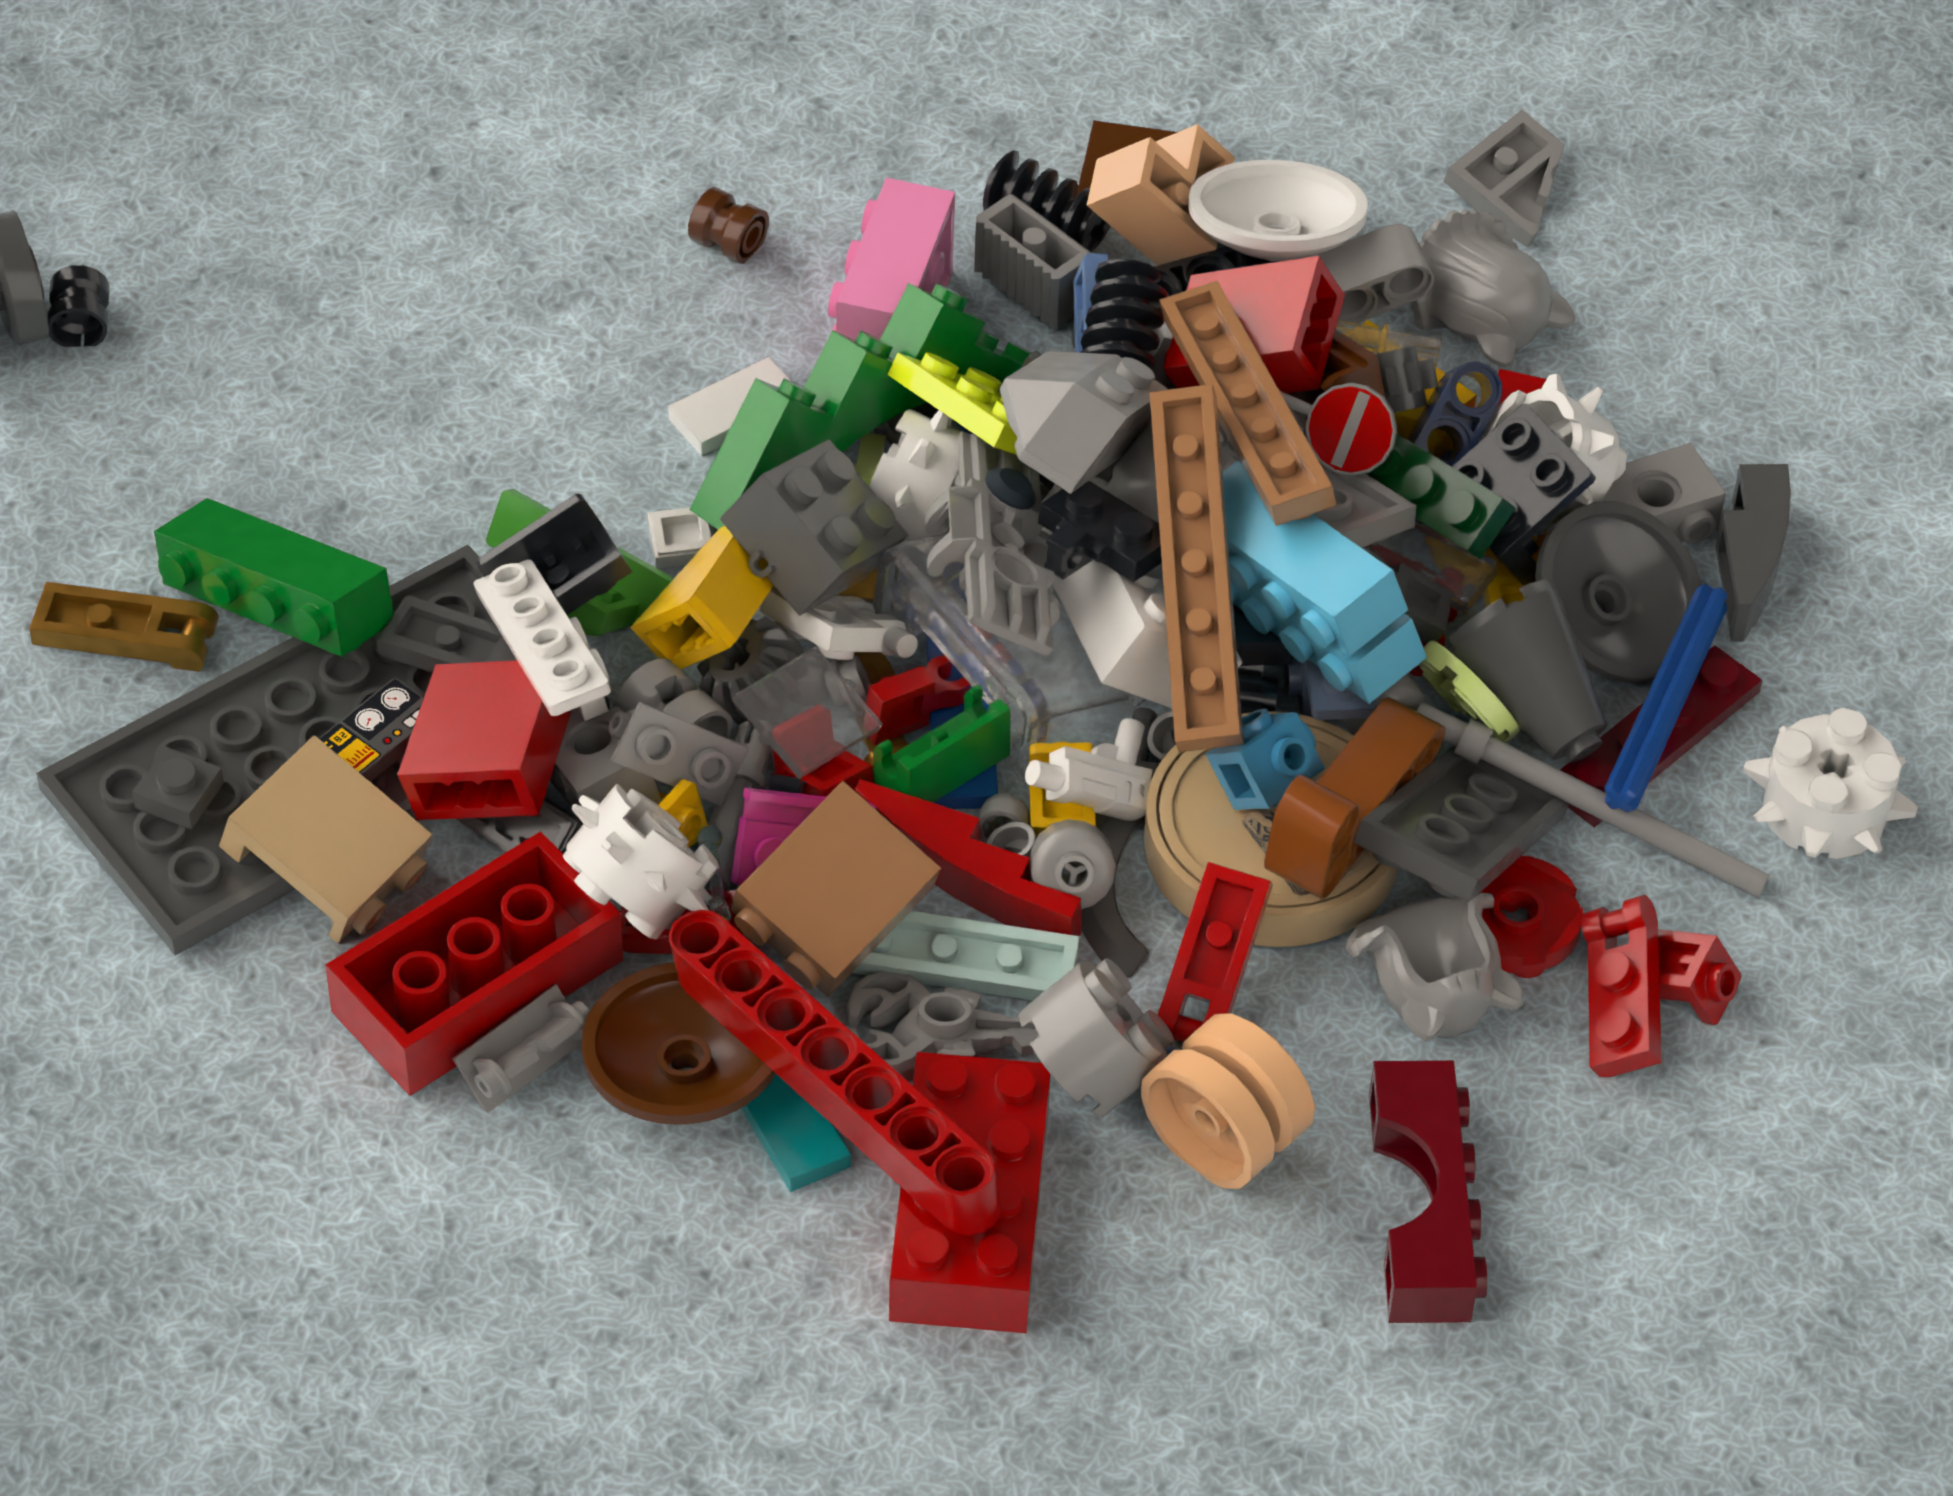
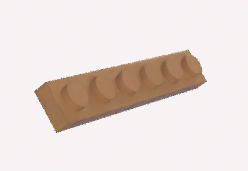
M1218 281L1160 299L1164 321L1199 385L1213 384L1217 397L1218 420L1274 524L1278 526L1293 520L1304 519L1313 513L1337 506L1332 483Z
M1213 384L1150 392L1175 744L1179 752L1242 745L1244 740L1216 393Z

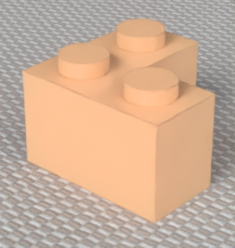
M1198 124L1156 142L1149 137L1096 160L1087 206L1157 266L1216 250L1218 242L1208 236L1192 219L1188 208L1189 192L1199 177L1215 168L1234 163L1235 157Z

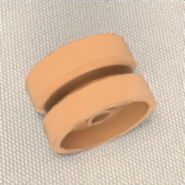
M1232 1013L1214 1014L1183 1042L1182 1050H1173L1142 1079L1141 1099L1147 1117L1161 1141L1172 1153L1207 1180L1224 1189H1241L1273 1160L1274 1152L1283 1151L1313 1124L1314 1100L1309 1084L1294 1059L1275 1038L1259 1026Z

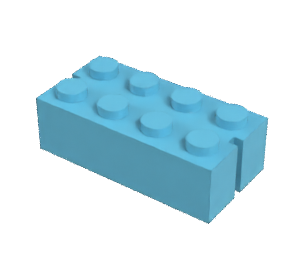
M1237 460L1222 472L1233 604L1243 611L1248 621L1257 631L1262 634H1267L1269 631L1280 637L1285 648L1296 660L1301 663L1310 660L1320 668L1324 677L1334 688L1341 692L1348 688L1368 704L1427 658L1413 620L1405 614L1408 611V607L1394 571L1314 514L1304 519L1293 520L1276 526L1242 463Z

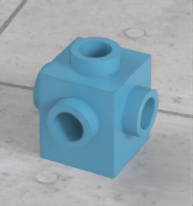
M1267 709L1251 712L1242 717L1244 744L1213 748L1205 754L1234 810L1278 807L1286 789L1298 775L1302 774L1311 779L1325 769L1315 749V737L1310 728L1300 720L1297 712L1269 714Z

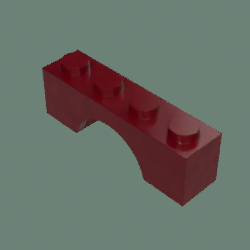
M1454 1060L1373 1061L1368 1096L1373 1152L1393 1158L1410 1168L1424 1183L1431 1198L1429 1206L1418 1217L1406 1224L1390 1229L1388 1232L1383 1264L1388 1323L1471 1322L1475 1298H1486L1487 1264L1485 1257H1474L1473 1240H1480L1481 1206L1479 1199H1468L1467 1183H1474L1476 1170L1474 1144L1463 1143L1461 1127L1469 1126L1470 1100L1468 1088L1457 1087Z

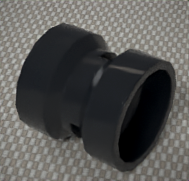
M73 265L62 268L53 275L50 280L49 290L51 307L48 311L49 336L54 342L63 347H81V334L83 333L84 346H97L103 342L108 328L106 308L109 304L110 292L109 282L104 274L91 267Z

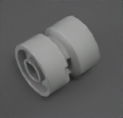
M658 658L638 668L623 683L615 697L613 707L618 706L625 713L631 709H636L638 703L641 702L728 739L732 731V716L705 691L697 690V685L669 659Z

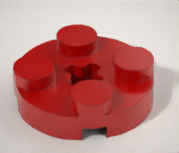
M1521 856L1480 892L1492 894L1495 900L1493 908L1483 909L1482 918L1497 940L1502 970L1513 973L1521 978H1534L1541 975L1545 969L1555 967L1563 962L1575 949L1582 928L1583 907L1580 909V904L1576 899L1577 889L1572 880L1556 866L1535 857ZM1519 907L1529 911L1527 921L1524 922L1512 921L1501 912L1504 909L1514 913Z

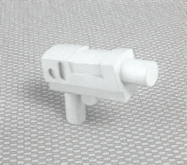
M1123 719L1120 721L1114 745L1109 743L1095 746L1091 753L1064 746L1049 753V763L1038 760L1031 761L1025 772V780L1028 785L1046 789V800L1064 804L1068 802L1093 808L1095 813L1125 821L1137 820L1146 815L1147 794L1153 771L1152 769L1135 765L1145 727L1138 720Z

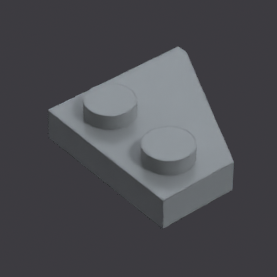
M1520 110L1448 168L1443 182L1479 212H1488L1494 215V219L1503 221L1507 226L1506 232L1524 246L1529 247L1534 242L1538 232L1542 213L1549 197L1553 178L1565 144L1526 112Z

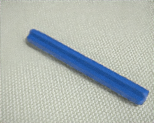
M1703 584L1695 589L1604 789L1607 794L1605 803L1612 810L1620 808L1628 813L1634 811L1639 806L1728 607L1725 601L1728 595L1721 587L1713 589L1709 585Z

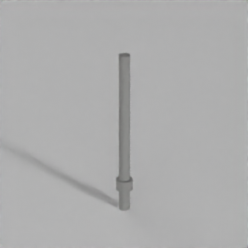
M1422 702L1419 706L1418 713L1445 726L1446 731L1443 740L1456 746L1455 754L1475 764H1478L1482 759L1759 898L1770 876L1769 874L1637 808L1628 813L1620 808L1612 810L1605 803L1607 795L1605 792L1493 737L1495 730L1473 719L1467 724L1425 702Z

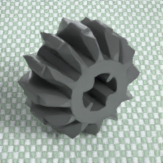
M767 616L759 620L751 619L731 648L699 663L697 669L702 675L699 688L732 716V720L738 725L745 721H751L754 724L755 722L762 723L768 712L781 715L782 703L787 698L799 697L795 684L808 675L802 662L806 653L801 649L800 643L777 621H772Z

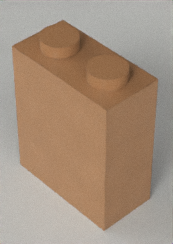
M842 781L739 886L735 892L730 910L736 915L734 921L746 937L761 946L767 942L785 959L783 965L795 981L809 990L816 986L824 995L829 997L933 889L941 867Z

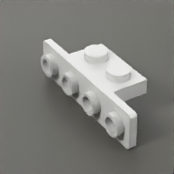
M528 559L520 563L502 565L496 568L490 575L474 581V587L479 599L551 716H558L577 708L584 721L608 712L604 696L610 694L611 689L605 664L596 648L590 649L586 635L577 617L568 618L532 560Z

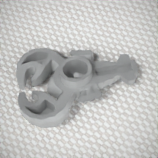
M883 971L865 976L853 986L847 1007V1017L850 1026L848 1029L857 1037H859L857 1026L862 1016L866 1013H871L869 1018L870 1028H882L900 1021L893 1034L870 1029L867 1041L864 1043L908 1082L913 1081L916 1052L975 1057L981 1054H991L996 1050H1004L1006 1046L1013 1045L1021 1056L1033 1055L1034 1050L1030 1042L1039 1036L1032 1020L1022 1028L1019 1014L1012 1018L1006 1017L1004 1014L979 1010L981 995L978 992H969L966 989H955L950 986L945 987L944 992L931 994L920 981L908 974Z

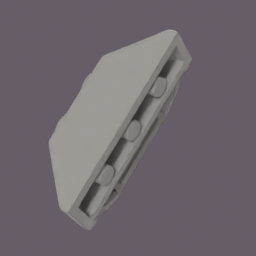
M1047 351L1005 378L1000 387V393L1008 423L1018 438L1014 444L1018 459L1071 494L1123 456L1151 419L1150 392L1168 390V388L1154 380L1155 375L1150 368L1132 358H1121L1115 354Z

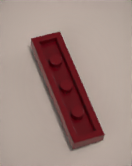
M1716 645L1711 647L1649 783L1759 694L1762 679ZM1643 703L1600 737L1603 744L1597 750L1577 762H1569L1560 770L1605 792V785ZM1569 804L1568 808L1594 828L1603 821Z

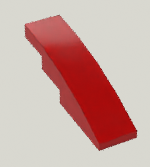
M862 779L859 780L855 792L865 801L876 805L875 810L941 867L934 885L953 898L1004 925L1081 936V898L1031 882L1030 857L981 842L980 818Z

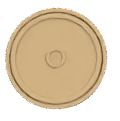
M1268 711L1269 714L1288 713V712ZM1243 713V714H1241V715H1242V717H1244L1245 715H1247V714H1249V713ZM1298 714L1300 720L1312 731L1316 740L1315 749L1325 767L1323 771L1311 778V780L1317 782L1354 735L1323 720H1316L1313 717ZM1175 745L1162 759L1155 770L1147 794L1144 850L1149 870L1157 886L1169 902L1187 918L1190 917L1207 862L1272 882L1273 887L1254 945L1294 947L1336 937L1366 920L1388 896L1396 880L1399 868L1389 867L1380 863L1374 858L1372 852L1367 849L1364 850L1327 898L1322 900L1307 891L1295 890L1294 888L1300 887L1264 868L1268 845L1262 844V838L1269 839V837L1263 834V830H1266V834L1270 835L1272 827L1264 819L1273 821L1270 815L1274 817L1277 807L1272 806L1270 809L1234 810L1205 755L1213 748L1179 752ZM1250 823H1252V828H1251V830L1249 829V824H1250ZM1257 825L1260 827L1259 841L1256 838Z

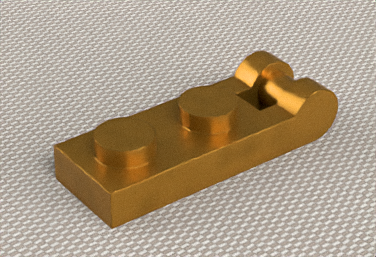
M45 582L29 630L32 645L169 663L174 669L200 672L203 669L208 654L205 640L206 638L210 639L214 635L219 615L210 605L197 601ZM165 629H177L181 631V634L165 632Z

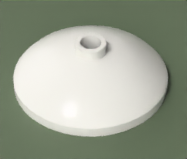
M1251 160L1224 165L1199 177L1190 189L1188 208L1194 222L1217 242L1248 256L1270 261H1283L1306 258L1341 246L1350 240L1366 223L1368 201L1365 193L1356 183L1324 167L1288 160Z

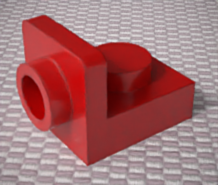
M1658 929L1660 999L1689 1002L1703 1023L1717 1025L1729 1002L1736 995L1738 984L1741 980L1740 971L1717 935Z

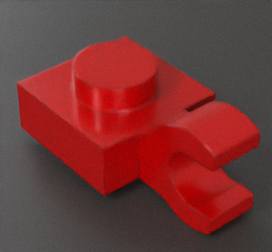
M950 655L937 656L927 663L926 668L922 665L898 675H889L869 686L862 730L875 746L887 739L891 740L928 726L930 713L945 707H956L964 703V695L966 691L970 690L971 680L968 677H964L957 681H946V679L951 677L953 659Z

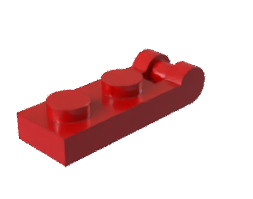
M1207 862L1157 1014L1171 1031L1174 1040L1184 1042L1214 1014L1232 1013L1273 887L1270 880ZM1188 997L1210 1003L1204 1021L1183 1015Z
M1641 895L1625 900L1621 909L1609 912L1605 907L1584 912L1581 918V925L1584 937L1588 943L1590 1068L1599 1077H1613L1662 1063L1658 919L1652 901L1646 895ZM1629 933V943L1617 947V937Z

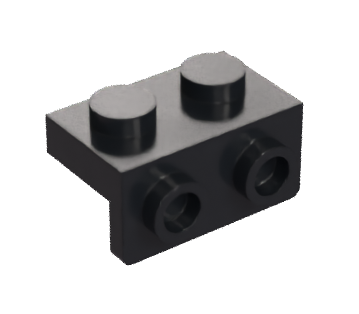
M582 494L573 495L478 558L476 562L479 570L485 577L502 565L520 563L528 559L532 560L566 615L594 597L608 592L618 581L632 573L631 568L612 537Z

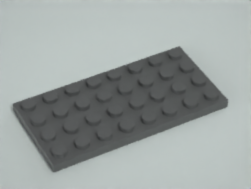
M466 545L390 585L393 614L404 598L411 595L494 623L474 587V581L484 577L476 564L480 557L469 545ZM382 631L343 657L292 637L36 773L40 791L174 955L183 952L295 890L292 885L251 851L238 863L219 847L228 817L311 737L315 735L317 738H320L394 677H397L423 697L425 696L432 672L379 655L376 640ZM604 696L607 708L610 709L609 698ZM164 746L222 767L224 784L192 830L135 808L132 792ZM403 755L371 783L418 822L420 820L416 819L397 775L404 757Z

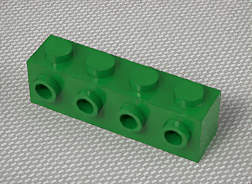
M209 498L204 499L154 531L159 558L158 568L164 585L341 657L356 650L362 643L382 631L393 616L387 568Z

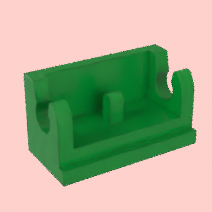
M976 685L966 691L964 695L963 712L894 754H892L891 741L888 739L875 746L873 752L874 783L932 803L1010 756V708L1002 700L997 699L989 704L988 711H986L982 702V697L984 696L981 685Z

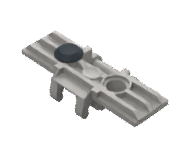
M961 431L957 437L960 486L949 487L930 505L925 514V529L927 533H939L942 525L948 520L950 528L949 533L928 554V574L932 577H938L943 574L945 567L952 562L965 564V567L959 572L960 588L965 590V596L967 597L968 622L982 630L1048 656L1053 649L1051 627L1059 620L1060 608L1058 600L1052 595L1051 584L1055 580L1054 571L1044 568V563L1047 562L1048 550L1046 540L1050 535L1042 531L1043 526L1038 524L1041 503L1039 473L1020 461L1016 454L995 448L974 433L969 434Z

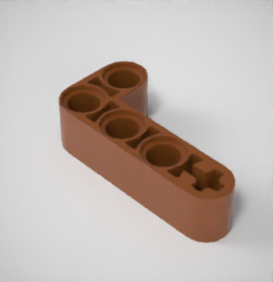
M1390 697L1384 698L1317 782L1301 774L1286 789L1273 818L1264 868L1322 900L1327 898L1365 850L1364 847L1353 842L1361 820L1433 762L1443 742L1446 731L1445 726Z

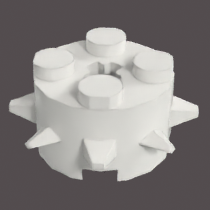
M1557 373L1548 376L1542 389L1528 394L1520 390L1511 393L1497 406L1481 436L1484 439L1520 405L1528 404L1595 475L1594 483L1536 533L1538 536L1546 534L1551 524H1556L1573 510L1593 502H1601L1612 483L1621 477L1626 469L1627 453L1623 448L1619 447L1618 434L1610 420L1595 411L1603 390L1598 386L1577 401L1567 395L1561 376Z
M908 409L895 428L896 431L902 433L898 445L893 443L888 453L882 454L869 488L892 509L896 520L908 533L909 536L903 542L928 552L950 531L948 520L942 525L939 533H927L925 529V514L930 505L949 487L960 486L957 437L961 431L952 428V418L940 410L931 419Z
M1839 708L1830 715L1822 714L1803 718L1790 727L1783 725L1779 728L1780 733L1773 747L1771 757L1745 761L1743 773L1764 788L1763 807L1753 815L1755 821L1768 822L1771 830L1788 846L1794 849H1798V845L1805 848L1806 855L1816 858L1823 852L1829 853L1828 858L1838 859L1861 854L1867 849L1874 853H1879L1883 850L1880 838L1888 821L1916 816L1918 805L1897 790L1900 781V770L1906 763L1905 757L1897 756L1891 742L1873 726L1868 725L1864 715L1858 711Z
M616 784L601 803L582 795L579 799L581 806L577 804L572 805L573 812L582 821L583 825L566 845L567 851L563 854V858L571 867L579 872L574 881L592 899L602 905H606L612 898L628 910L625 916L634 927L649 938L656 940L665 929L671 928L672 924L686 908L696 911L708 910L706 905L714 906L715 901L705 890L704 886L719 869L718 861L704 844L700 845L694 853L687 846L688 840L678 830L681 823L655 802L632 788L626 795L621 786Z

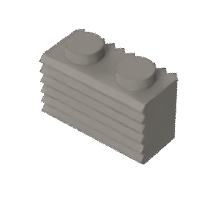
M1008 194L977 215L974 272H981L982 279H991V285H999V291H1007V297H1015V303L1024 304V310H1032V316H1040V322H1048L1049 329H1057L1072 319L1074 300L1073 280L1083 257L1091 252L1013 194Z

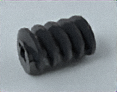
M1012 150L1005 154L997 162L988 177L984 189L983 210L985 211L1008 194H1013L1092 253L1104 240L1111 226L1087 206L1090 188L1084 189L1077 196L1078 184L1076 180L1066 178L1058 186L1059 175L1057 170L1047 168L1039 175L1040 166L1037 160L1028 158L1018 168L1019 151Z
M1129 259L1107 260L1098 265L1095 272L1097 285L1094 286L1090 295L1092 307L1089 308L1086 315L1087 329L1084 330L1080 343L1083 350L1080 353L1115 354L1121 358L1128 357L1138 360L1151 370L1154 369L1156 361L1147 352L1158 348L1160 338L1152 330L1161 328L1164 324L1163 313L1156 308L1161 307L1160 299L1169 297L1167 290L1155 284L1161 279V275L1156 268L1148 263Z

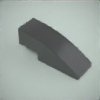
M1739 464L1732 498L1733 510H1723L1715 549L1721 585L1728 595L1725 602L1728 607L1726 614L1731 641L1745 640L1759 619L1773 590L1789 523L1791 489L1788 464Z

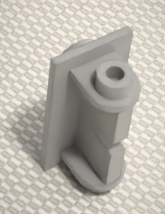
M641 702L638 703L636 709H631L626 713L622 711L616 712L609 724V734L616 737L618 744L611 758L612 762L673 787L682 779L696 783L700 798L719 806L722 805L749 750L747 746Z
M553 984L453 1057L454 1063L481 1108L489 1113L581 1045L584 1024L590 1010L581 1001H576L572 1005L568 1004L558 985Z

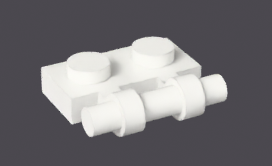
M772 588L761 604V613L782 624L783 628L793 637L806 639L816 644V652L828 658L850 660L853 659L854 652H880L888 656L897 654L902 658H908L914 654L918 646L917 638L909 633L904 622L892 615L877 614L876 608L871 603L859 597L836 595L799 616L777 588Z

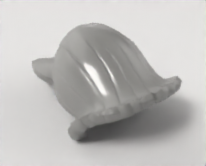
M1463 209L1461 212L1452 210L1448 212L1445 221L1440 218L1432 224L1431 229L1424 232L1422 242H1419L1434 274V283L1423 297L1411 303L1415 324L1421 330L1426 329L1427 331L1436 327L1447 328L1452 333L1478 343L1485 358L1493 364L1505 368L1511 365L1515 351L1533 341L1545 327L1563 329L1574 324L1576 317L1569 303L1560 294L1551 289L1547 274L1541 265L1532 256L1518 249L1517 243L1513 242V236L1506 232L1507 226L1503 221L1494 219V215L1488 212L1479 213L1474 209L1471 211Z
M1479 893L1470 902L1461 898L1445 896L1391 910L1387 915L1380 914L1375 916L1374 919H1368L1356 925V928L1348 938L1345 947L1348 954H1351V957L1354 958L1364 952L1368 953L1373 960L1380 986L1388 1002L1399 1016L1404 1019L1407 1027L1424 1041H1429L1436 1037L1458 1036L1471 1030L1486 1014L1487 1009L1491 1005L1509 1010H1516L1523 1006L1522 989L1512 975L1502 970L1497 940L1482 918L1483 909L1493 908L1495 900L1490 893Z

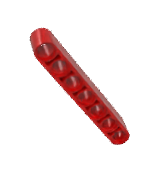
M696 910L680 916L672 924L669 932V941L679 984L689 996L946 1228L956 1234L969 1236L980 1234L995 1224L1001 1212L1000 1198L993 1159L982 1146L722 916L713 911ZM973 1188L971 1190L961 1191L963 1189Z

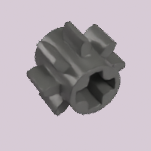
M1415 346L1375 354L1378 356L1385 399L1394 413L1428 406L1425 390L1439 387L1433 358L1418 361Z

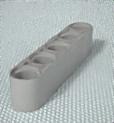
M1404 224L1384 226L1348 240L1334 249L1313 255L1321 257L1345 294L1336 330L1344 329L1414 302L1423 297L1434 283V274L1414 232ZM1165 321L1161 328L1152 330L1160 338L1158 348L1147 352L1153 357L1164 337L1169 339L1173 337Z

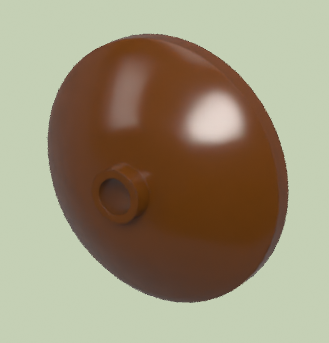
M674 962L642 969L610 987L594 1004L585 1021L582 1032L583 1062L586 1073L595 1089L614 1107L645 1121L670 1125H686L724 1117L741 1109L757 1098L776 1075L774 1071L684 991L679 984ZM686 1067L692 1068L690 1070H679Z

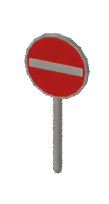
M1352 382L1336 385L1319 395L1313 405L1280 391L1290 409L1308 416L1305 428L1308 443L1319 462L1331 471L1349 476L1369 473L1383 464L1393 450L1397 435L1394 411L1385 397L1371 387Z

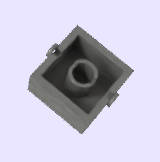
M830 439L763 473L719 518L749 554V568L751 572L760 578L767 576L799 616L866 579L909 536L896 520L892 509L874 494L856 472L854 464L849 457L839 451ZM762 558H765L768 562V567L764 570L758 566V561Z

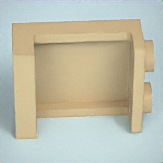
M314 735L228 817L219 847L238 863L250 851L331 918L333 925L328 936L339 944L353 929L363 935L377 922L387 907V904L382 900L395 887L405 893L419 880L429 865L423 857L433 834Z

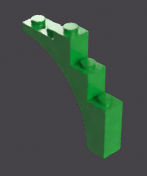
M908 283L880 339L860 330L855 340L832 330L804 387L783 378L779 387L755 378L689 510L716 529L725 526L719 518L763 473L828 439L831 440L839 451L844 452L859 438L895 415L926 403L927 401L887 375L897 353L922 361L925 353L928 352L956 365L959 368L957 372L959 374L965 375L968 368L972 367L995 377L1003 383L1005 378L1021 369L1025 359L1032 352L1012 342L1007 343L1004 351L996 348L999 339L982 330L986 322L964 310L969 299L938 283H936L932 293Z

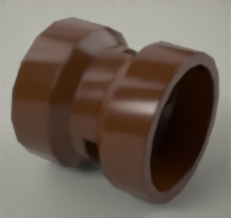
M712 187L702 194L695 204L688 223V235L691 240L709 248L717 244V246L721 247L724 256L744 264L762 246L769 228V215L767 211L747 203L742 206L736 204L732 194L720 188Z

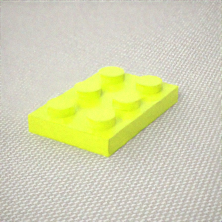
M928 352L925 353L922 361L897 353L887 374L888 376L991 446L1017 455L1014 444L1018 438L1008 423L1002 396L998 392L1002 384L1001 381L972 367L968 368L965 375L957 373L959 368L956 365Z

